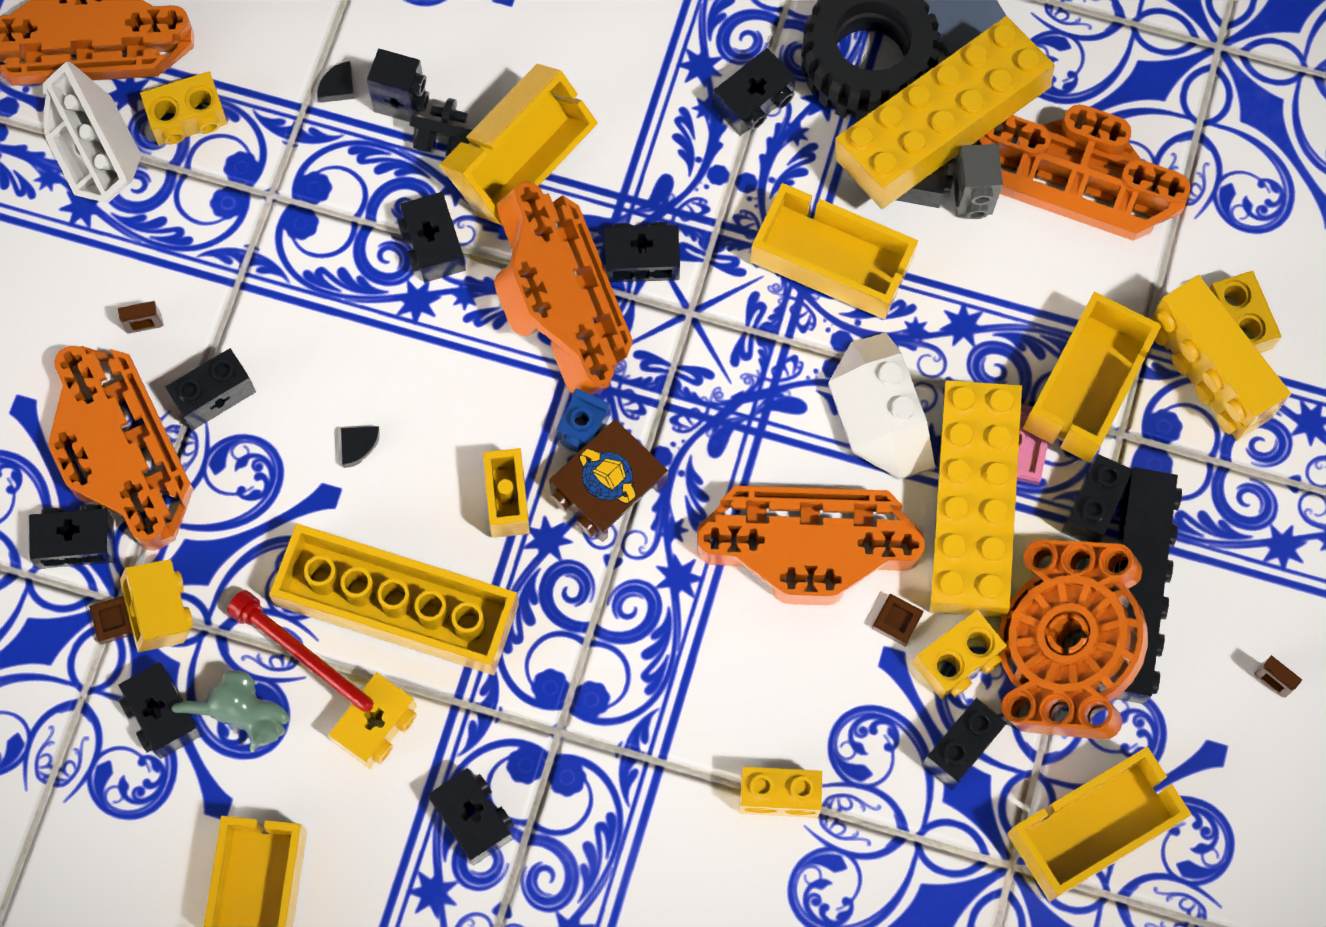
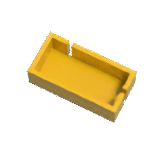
M537 63L466 136L470 143L461 142L439 164L477 216L502 225L497 211L499 200L522 182H531L539 186L598 124L581 99L575 98L578 93L562 70Z
M782 183L752 244L750 262L885 320L898 293L899 286L902 284L914 258L919 240L820 198L816 205L814 219L808 217L812 195Z
M1198 274L1162 297L1151 317V320L1162 325L1154 341L1158 345H1163L1167 350L1170 349L1172 351L1174 367L1182 375L1186 374L1190 379L1200 401L1210 405L1217 415L1220 427L1227 434H1232L1236 441H1239L1272 419L1281 408L1280 406L1286 402L1292 393Z
M1094 291L1022 429L1051 444L1054 443L1055 439L1062 441L1061 449L1091 463L1162 325Z
M1148 746L1053 802L1046 809L1043 808L1013 826L1007 833L1049 902L1159 837L1192 815L1172 784L1158 794L1154 791L1153 788L1166 779L1167 775Z
M221 816L203 927H293L307 831L302 824L265 820L263 826L257 819ZM264 829H265L269 834H263Z

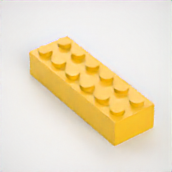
M1005 16L835 138V160L882 210L960 153L961 146L972 145L1051 88L1055 64L1008 16Z
M945 381L930 613L970 616L976 610H979L983 617L1002 618L1003 614H1008L1022 385Z
M298 523L295 525L269 594L276 607L493 676L495 675L519 606L517 592Z

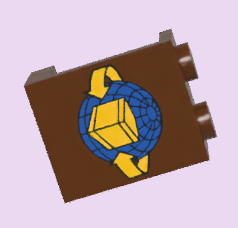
M614 419L549 479L550 491L552 492L550 498L561 510L565 512L569 508L579 518L576 520V523L587 536L592 538L596 535L604 542L608 538V529L651 488L658 491L668 482V470Z

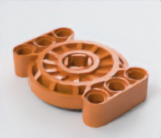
M1036 540L1028 545L1023 555L1026 567L1035 577L1026 582L1010 600L1008 614H1003L998 630L999 637L1007 645L1005 650L999 654L1003 660L1002 666L1011 682L1017 687L1008 692L1001 703L1002 713L1016 728L1026 733L1101 740L1110 739L1116 736L1122 727V716L1110 701L1120 696L1134 681L1143 665L1148 647V627L1144 613L1129 588L1135 586L1140 581L1142 566L1132 551L1122 544ZM1052 556L1048 566L1038 568L1040 561L1044 557ZM1090 558L1086 568L1082 570L1075 569L1080 560ZM1128 560V565L1123 571L1113 572L1114 566L1118 562ZM1129 603L1133 607L1136 619H1132L1127 611ZM1075 629L1083 630L1087 638H1081L1076 645L1069 647V653H1067L1062 647L1066 634ZM1010 657H1012L1018 667L1016 672L1013 670ZM1030 703L1029 713L1022 718H1017L1018 709L1022 705ZM1069 707V712L1065 719L1061 721L1054 720L1055 714L1060 708ZM1101 710H1107L1106 720L1099 725H1093L1094 715Z

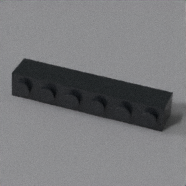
M1132 467L1133 471L1123 492L1117 544L1128 547L1142 566L1140 581L1135 586L1129 588V590L1143 610L1148 627V647L1143 665L1134 681L1115 699L1145 704L1152 694H1157L1160 684V671H1155L1156 656H1162L1165 643V635L1159 633L1161 619H1166L1169 609V597L1164 596L1165 583H1170L1173 574L1174 562L1173 560H1168L1169 547H1174L1177 539L1178 525L1173 524L1172 521L1174 510L1178 511L1181 504L1182 488H1177V474ZM1128 560L1118 562L1114 566L1113 572L1123 571L1128 565ZM1129 603L1127 611L1132 619H1136L1133 607Z

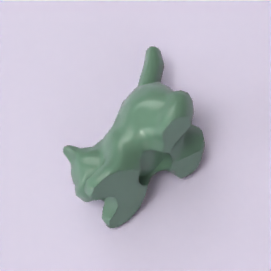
M239 670L226 672L221 683L211 690L204 702L183 701L172 706V711L175 713L210 715L223 724L241 728L246 731L250 738V752H254L260 746L277 741L279 736L281 737L285 733L282 724H286L290 720L289 714L277 703L257 699L254 679L247 672Z

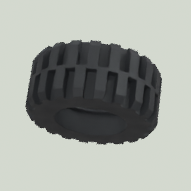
M818 0L813 6L812 15H809L807 18L801 51L802 73L804 77L808 78L807 86L811 93H820L818 102L825 108H829L831 105L835 107L836 115L846 118L847 114L856 116L855 121H859L937 66L941 54L942 38L941 33L938 32L939 23L933 13L928 15L930 6L925 0ZM866 30L876 31L894 40L900 47L904 58L896 65L884 70H866L847 61L840 53L837 44L851 33Z

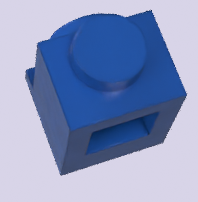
M576 388L573 398L556 429L557 439L561 440L560 443L565 448L578 453L605 428L611 416L610 403ZM577 417L587 420L588 423L580 426L575 423Z

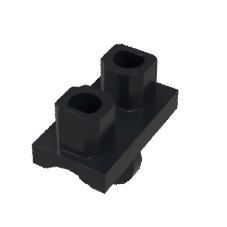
M448 98L444 107L434 104L431 107L430 115L441 117V122L412 115L409 126L414 128L412 148L433 153L437 136L449 137L445 154L447 157L461 142L469 144L470 141L466 136L472 129L453 125L454 121L466 123L468 113L456 110L457 100Z

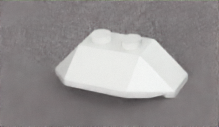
M66 61L43 83V94H46L44 106L45 138L74 195L109 203L133 181L142 155L112 97L72 62Z
M886 332L851 342L830 378L828 385L852 452L874 466L890 473L891 476L898 480L934 470L935 464L927 420L902 352Z

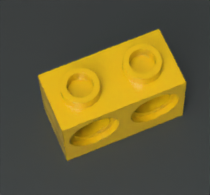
M210 71L140 92L151 130L158 146L177 144L186 137L198 133L209 134L228 124ZM201 103H210L205 109H196ZM166 114H175L170 120H161Z
M1252 270L1212 283L1209 288L1241 329H1246L1252 333L1254 339L1249 340L1260 353L1272 350L1282 335L1254 271ZM1224 296L1235 298L1239 306L1230 305Z
M976 610L918 653L913 661V665L941 700L950 693L956 698L973 684L970 680L971 677L979 671L986 675L1002 663L1003 660L999 654L1005 650L1007 645L979 610ZM970 639L981 640L986 646V653H973L969 649L967 641ZM942 661L952 663L956 668V675L953 677L943 676L938 671L937 664Z
M743 766L739 814L818 818L822 803L823 771Z

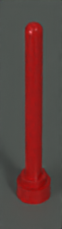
M242 590L232 598L227 607V614L239 624L246 623L247 625L253 624L361 711L369 712L372 710L374 702L367 694L263 613V607L256 596L248 590Z

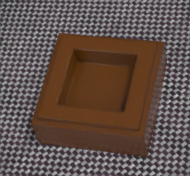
M155 300L118 308L119 320L125 331L129 334L164 326L162 314Z
M890 593L871 629L906 647L924 611Z
M124 596L89 606L97 640L100 645L133 636Z
M1272 655L1254 672L1258 679L1282 698L1292 693L1303 680Z

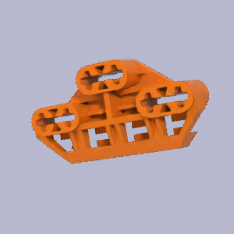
M29 0L10 15L0 16V62L5 63L0 65V76L11 85L43 84L66 61L72 62L91 80L155 77L165 72L194 48L195 35L189 17L183 8L175 5L152 6L144 0H85L86 4L84 0ZM170 51H173L170 55H168V54H162V55H160V53H159V52H170ZM122 52H127V57H123ZM71 55H76V60H72Z
M1074 105L1067 110L1063 119L1041 125L1012 115L977 141V145L999 144L1001 167L1015 171L1018 165L1016 174L1001 169L1003 180L1001 195L1132 241L1150 234L1155 225L1181 215L1190 193L1191 186L1189 180L1184 175L1140 158L1129 143L1132 130L1126 120L1086 105ZM1074 125L1081 127V129L1075 128ZM1093 130L1098 131L1096 137L1092 136ZM994 132L1000 133L1001 136H996ZM1013 136L1018 138L1016 144L1011 143ZM1029 144H1032V145H1034V146H1036V147H1035V148H1031V147H1029L1028 145H1029ZM1038 172L1035 179H1038V180H1041V181L1050 183V184H1052V185H1055V186H1058V187H1061V188H1063L1065 182H1067V185H1066V187H1065V190L1063 191V190H1060V189H1057V188H1054V187L1045 185V184H1043V183L1034 181L1033 179H1034L1035 173ZM1152 184L1156 186L1154 192L1149 191ZM1084 190H1085L1084 196L1093 198V199H1095V200H1098V201H1101V202H1104V203H1107V204H1110V205L1112 204L1113 199H1115V203H1114L1113 208L1083 198L1082 195H1083ZM1131 212L1136 213V214L1141 215V216H1144V217H1147V218H1149V219L1146 220V219H1143V218H1140V217L1131 215Z
M522 182L503 196L497 204L499 218L513 250L510 264L495 277L494 285L512 330L521 336H530L539 331L552 340V352L565 385L572 394L576 388L591 395L600 393L610 387L609 383L613 377L616 365L627 358L633 339L579 205L563 195L552 202L549 193L543 194L541 188L531 182Z
M84 345L81 347H64L57 353L54 361L55 369L63 386L48 442L49 449L62 478L77 499L84 502L93 501L123 516L130 532L141 547L151 551L159 550L176 540L193 492L190 480L131 356L110 349L111 355L84 347ZM100 362L109 364L113 375L121 373L124 379L104 387L102 381L107 380V377ZM78 364V368L84 377L83 379L92 393L94 401L89 404L80 383L73 374L72 367ZM125 401L135 421L140 418L144 421V424L126 432L123 426L127 425L128 422L120 407V404ZM72 444L81 467L88 475V483L82 485V479L76 470L77 468L67 454L68 449L66 446ZM145 446L148 447L156 466L162 463L165 465V469L148 477L145 476L144 472L149 470V467L140 450ZM137 491L145 513L153 524L154 532L149 535L138 509L132 502L131 494ZM166 491L169 492L171 497L176 498L177 494L180 497L179 505L172 521L167 523L166 517L171 514L161 495Z
M735 485L720 500V505L697 526V553L702 561L710 565L744 566L772 587L773 594L777 600L790 605H834L841 600L845 591L876 570H911L919 563L924 552L925 542L923 532L901 511L903 505L889 490ZM730 507L733 510H746L747 508V523L746 515L723 514ZM767 509L769 511L800 512V517L769 516V523H766ZM820 510L826 513L854 512L853 519L823 518L822 525H820ZM873 512H876V514L891 513L896 520L877 519L876 527H873ZM731 536L737 537L736 552H730ZM710 538H718V549H711ZM749 539L756 540L757 550H749ZM885 541H890L887 549L890 550L888 557H883L886 548L883 547ZM863 543H869L870 549L873 550L872 554L865 553V548L862 547ZM901 544H907L908 550L911 551L910 555H904L903 549L900 548ZM808 575L813 576L811 592H806ZM786 577H793V582L796 584L795 589H788V585L785 582ZM824 578L831 579L832 585H835L833 590H826V584L823 583Z

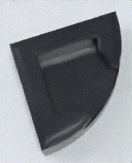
M350 61L332 67L322 77L317 90L319 103L355 99Z
M379 426L341 428L343 468H350L360 464L376 448L380 438Z

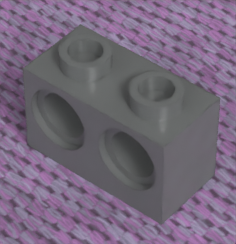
M999 144L961 146L953 173L956 216L982 219L988 215H993L1003 186Z

